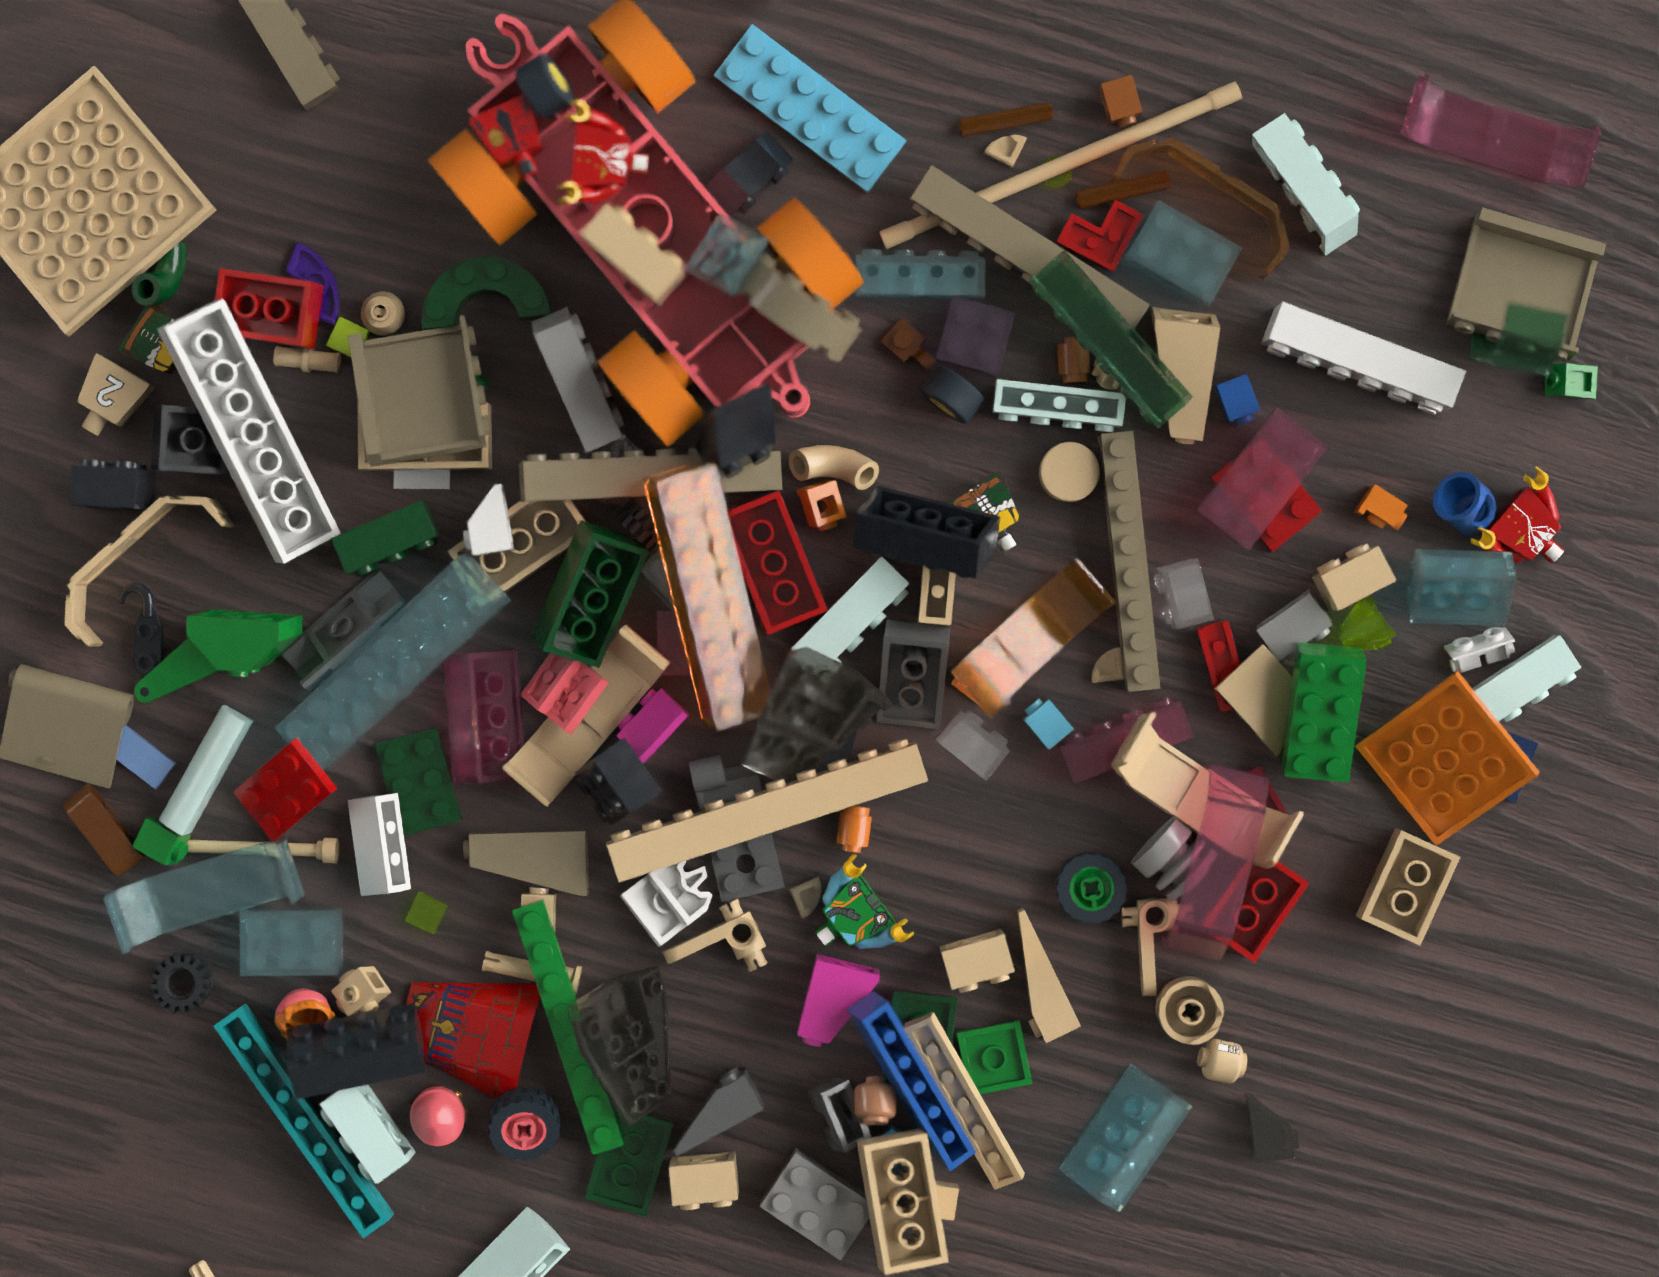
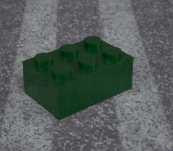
M424 499L331 538L346 574L355 572L356 577L378 569L376 564L378 561L385 559L386 564L408 556L406 550L411 547H415L418 552L437 544L435 537L442 535L428 500Z

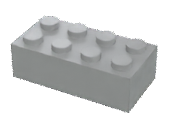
M565 307L531 322L536 341L586 453L622 438L620 427L625 426L616 402L609 403L607 399L612 396L603 372L596 374L595 368H598L599 365L596 362L597 359L590 343L583 344L581 340L586 338L577 313L571 315L568 308Z

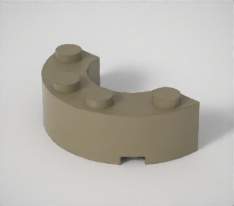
M762 252L760 256L754 253L733 283L732 287L742 297L745 294L752 299L750 304L788 333L815 350L818 347L826 352L825 356L840 362L863 330L858 326L860 320L845 309L840 313L830 308L831 302L815 292L811 296L801 288L804 283L790 273H787L785 276L782 271L776 268L779 262L765 252Z

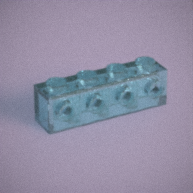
M865 249L862 250V255H856V269L863 278L864 284L855 291V297L984 299L985 257H978V251H959V256H946V251L930 250L927 251V256H914L913 250H895V255H882V250Z

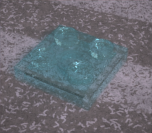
M719 214L684 270L734 297L769 240L763 235Z

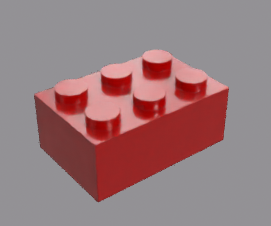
M219 268L215 300L224 299L243 339L315 349L324 285L306 280Z
M1241 858L1197 924L1255 963L1301 897L1309 882L1279 861L1273 867L1266 869Z

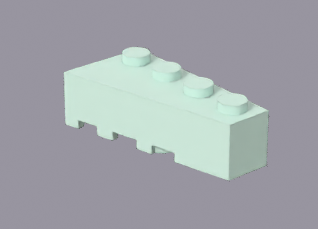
M1284 113L1252 134L1253 147L1276 181L1281 178L1285 183L1282 184V189L1291 205H1300L1302 208L1300 213L1304 219V225L1310 233L1315 230L1322 239V244L1319 247L1326 256L1357 235L1358 212L1360 209L1350 195L1345 197L1340 190L1341 182L1332 170L1327 172L1321 164L1323 158L1318 149L1313 144L1308 146L1303 139L1305 134L1299 123L1295 119L1290 121Z

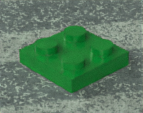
M1020 1020L956 1032L962 1063L980 1094L1032 1084Z

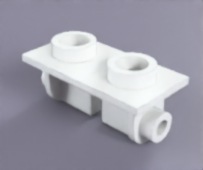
M1493 627L1477 636L1458 638L1453 643L1445 645L1444 649L1452 658L1449 660L1452 671L1463 673L1482 666L1480 655H1485L1487 664L1510 658V654L1515 653L1513 645L1515 639L1506 627Z

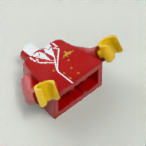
M582 101L569 102V104H574L577 107L578 112L576 116L565 114L566 119L569 121H582V123H577L571 182L558 186L559 189L564 188L568 192V198L558 200L560 204L564 205L574 201L598 204L616 195L620 188L626 187L628 172L647 174L649 154L630 152L631 140L630 137L626 136L625 129L608 115L588 108Z
M1535 467L1537 476L1533 480L1527 475L1523 477V480L1532 489L1529 486L1521 488L1486 529L1478 527V530L1482 531L1480 541L1471 539L1473 545L1481 547L1495 560L1519 563L1523 560L1531 561L1539 553L1549 563L1553 564L1564 552V549L1552 539L1561 528L1557 522L1560 515L1554 495L1548 485L1549 477L1538 467Z

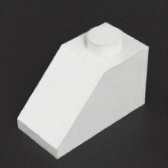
M502 484L493 486L468 521V530L463 531L466 550L472 549L474 556L514 550L505 489Z

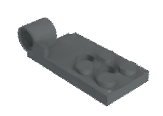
M720 754L689 761L690 773L700 811L705 810L704 804L714 800L722 799L723 803L736 800L735 794L749 789H753L754 793L762 791L756 762L724 769ZM772 832L710 852L721 902L784 888ZM749 854L754 858L755 867L752 871L742 872L738 869L736 861L740 855Z

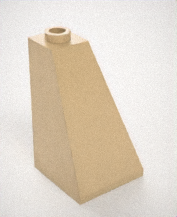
M1152 307L1151 316L1170 437L1175 438L1176 442L1182 444H1194L1195 440L1203 441L1220 333L1219 322L1216 315Z

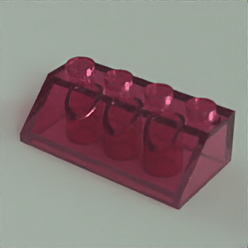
M518 650L443 655L453 784H476L514 780L502 767L525 745Z

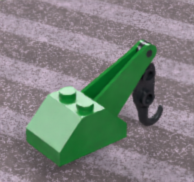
M132 583L125 586L119 594V604H124L127 595L133 592L138 593L142 598V609L134 625L133 664L135 670L141 676V680L134 688V694L136 699L142 703L154 701L220 670L228 671V676L245 677L248 676V673L260 672L261 667L272 664L302 635L303 615L209 609L187 616L186 636L188 639L163 660V625L155 608L153 593L143 584Z

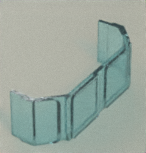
M287 839L255 844L152 875L109 892L105 895L104 902L122 954H125L134 946L161 934L277 899L290 898L292 904L297 902L299 898H302L305 893Z

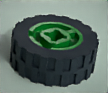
M1095 852L1079 853L1065 861L1066 863L1059 869V874L1055 880V894L1060 906L1071 918L1086 924H1098L1105 920L1108 921L1121 910L1120 907L1126 900L1127 885L1125 874L1115 861L1104 854Z

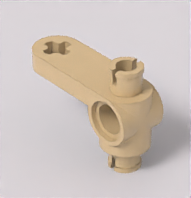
M1148 898L1137 900L1136 907H1121V915L1130 916L1121 918L1122 927L1137 926L1140 983L1143 997L1156 996L1153 933L1178 930V923H1194V915L1184 914L1186 912H1194L1192 902L1177 904V900L1171 901L1169 898ZM1149 908H1161L1162 918L1158 923L1151 924L1147 922L1146 912Z
M738 899L730 901L733 911L730 910L727 903L719 907L726 920L725 922L662 952L667 963L670 964L726 938L737 960L744 958L749 972L757 969L754 959L757 960L759 967L766 965L768 962L761 951L762 948L766 947V944L759 932L757 923L750 911L743 913ZM738 924H746L751 929L750 938L745 941L737 940L733 935V928Z

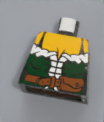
M1000 471L949 502V504L1000 516L997 546L1002 553L1018 544L1009 526L1020 520Z

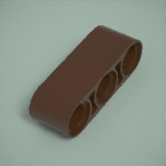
M86 784L62 803L68 816L110 870L118 877L145 858V854L132 847L135 839L91 784Z

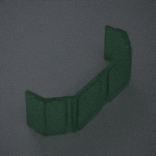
M1508 302L1502 331L1497 343L1485 339V335L1475 332L1470 334V359L1489 365L1548 376L1562 349L1569 314Z

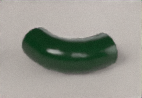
M178 243L153 264L150 273H143L135 278L132 284V295L136 302L145 306H154L165 303L173 297L180 288L186 270V243Z

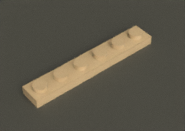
M934 1012L905 1023L903 1027L976 1151L974 1155L994 1190L1022 1180L1025 1172Z

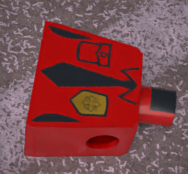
M524 94L469 119L474 132L501 170L514 165L521 180L538 173L532 157L541 153L543 147L532 106Z

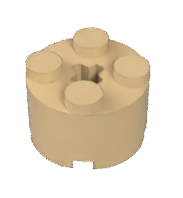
M1192 976L1178 977L1168 982L1156 998L1158 1022L1174 1040L1191 1045L1201 1044L1210 1040L1220 1028L1224 1015L1223 1002L1216 990L1204 980ZM1188 1003L1192 1006L1197 1005L1193 1010L1194 1016L1192 1017L1182 1014L1186 1010L1185 1005Z

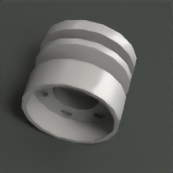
M1174 816L1152 835L1131 861V864L1146 878L1160 870L1163 874L1160 876L1156 887L1162 890L1172 882L1165 894L1171 901L1190 891L1205 876L1209 866L1217 856V852L1212 847L1207 848L1199 855V852L1206 843L1202 838L1188 845L1186 841L1193 830Z

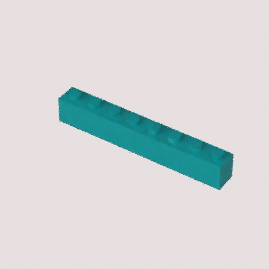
M244 1004L213 1026L361 1237L365 1238L389 1221L394 1212L372 1181L367 1180L358 1167L359 1163L353 1154H349L344 1149L339 1140V1134L333 1126L330 1127L325 1122L320 1113L321 1109L313 1097L295 1098L287 1071L286 1059L248 1005Z

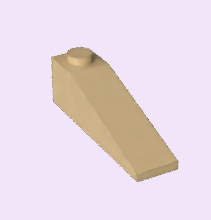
M1020 908L1017 910L1029 1006L1033 1019L1028 1022L1036 1038L1043 1036L1045 1042L1048 1043L1081 1027L1024 908Z

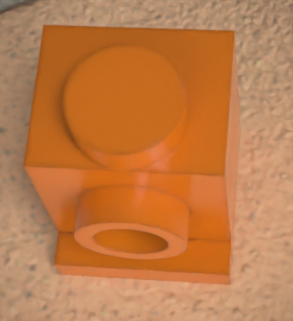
M822 480L796 490L797 496H800L809 527H818L819 531L831 529L838 526L837 520L847 517L836 480ZM817 501H821L823 505L821 511H819Z
M1374 484L1370 485L1353 513L1358 516L1366 513L1368 514L1366 520L1376 527L1383 529L1384 526H1387L1397 531L1407 518V514L1404 511L1408 505Z

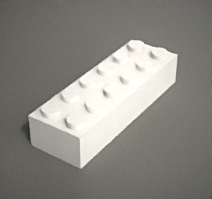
M1285 302L1280 303L1274 308L1261 344L1268 346L1267 352L1283 358L1286 355H1292L1298 358L1297 363L1311 369H1315L1316 366L1328 369L1327 374L1340 380L1353 378L1358 380L1357 386L1373 392L1376 389H1382L1389 392L1388 398L1401 403H1406V400L1419 403L1418 409L1434 415L1436 412L1441 413L1453 407L1466 373L1465 370Z

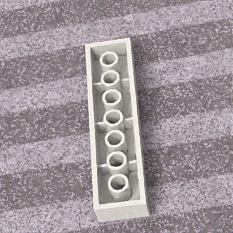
M224 299L215 300L158 328L157 331L274 561L286 563L341 534Z

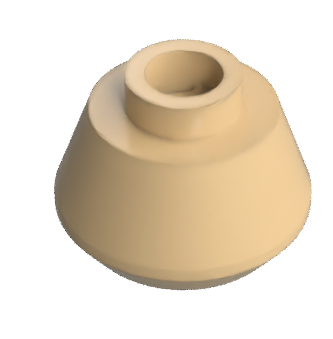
M376 292L370 295L362 305V322L370 332L376 335H390L396 332L404 322V306L401 300L392 293Z

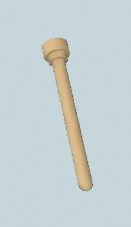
M324 838L323 841H317V844L189 840L187 843L189 845V853L314 856L317 860H322L323 863L337 864L339 859L338 838Z

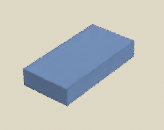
M127 725L123 728L117 761L154 789H158L177 763Z

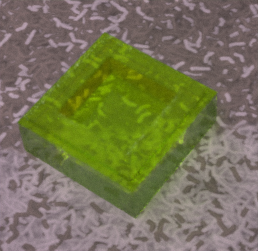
M419 891L405 921L434 935L448 904Z

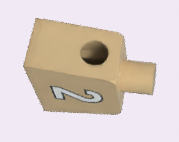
M96 353L78 397V403L90 409L82 427L99 436L107 421L122 427L153 392L155 386L105 356Z

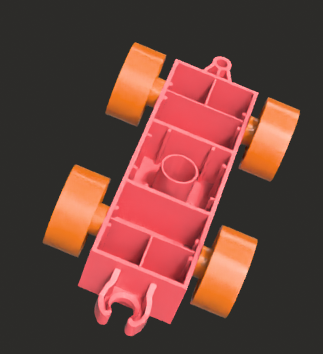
M617 0L586 26L593 39L606 55L600 61L596 59L570 26L566 27L543 48L539 49L535 45V41L525 24L515 17L505 14L498 15L495 18V25L503 36H507L514 41L516 45L515 57L507 64L498 65L488 59L486 48L478 39L471 38L467 41V59L474 72L486 83L492 84L495 87L468 109L471 116L474 117L522 95L523 92L516 79V69L540 53H544L557 64L572 89L574 101L584 102L588 108L608 115L625 129L626 136L630 137L631 140L630 152L649 154L647 174L628 172L626 187L620 188L616 195L598 204L578 203L575 201L564 205L560 204L558 200L568 198V192L564 188L559 189L558 186L571 182L577 123H582V121H569L565 117V114L577 115L578 110L574 104L550 119L541 117L532 107L543 147L541 153L532 157L538 169V173L532 177L521 180L514 165L501 170L490 153H486L466 128L427 159L499 246L537 216V213L516 187L525 181L664 346L665 349L656 356L638 333L633 330L596 362L667 447L672 445L706 416L685 390L693 382L715 408L768 383L771 388L772 399L780 403L779 408L783 414L791 418L803 416L809 410L810 396L806 388L800 384L793 361L810 346L758 311L750 304L752 299L745 294L742 297L732 287L754 253L759 256L760 253L627 96L634 89L650 108L659 114L696 83L693 75L679 55L632 0ZM792 197L755 228L759 237L774 255V259L779 262L776 268L782 271L785 276L787 273H790L804 283L801 289L809 295L813 296L816 292L831 302L830 308L834 309L864 284L863 278L842 249L795 197ZM606 204L610 205L613 209L616 205H619L632 217L633 227L638 231L644 227L657 239L658 249L663 253L669 249L682 261V270L685 278L659 307L584 242L580 233Z

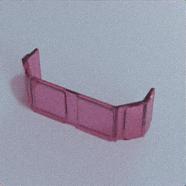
M1428 74L1417 77L1400 132L1401 135L1432 150L1494 167L1498 170L1531 180L1580 189L1585 186L1602 127L1596 126L1589 130L1559 126L1444 91L1428 82L1430 77Z
M1210 763L1206 764L1205 767L1209 771L1207 802L1178 913L1169 934H1162L1161 940L1165 948L1221 961L1230 940L1233 938L1250 869L1264 823L1269 779L1263 775Z

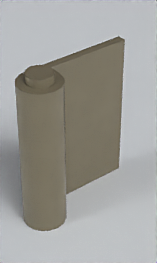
M20 664L18 669L13 668L8 680V687H12L0 745V758L109 789L112 784L122 731L130 719L135 696L25 664Z

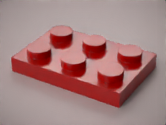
M1259 437L1210 478L1271 552H1274L1322 512L1321 508L1262 437Z
M296 738L241 784L233 793L273 843L338 788L300 740Z

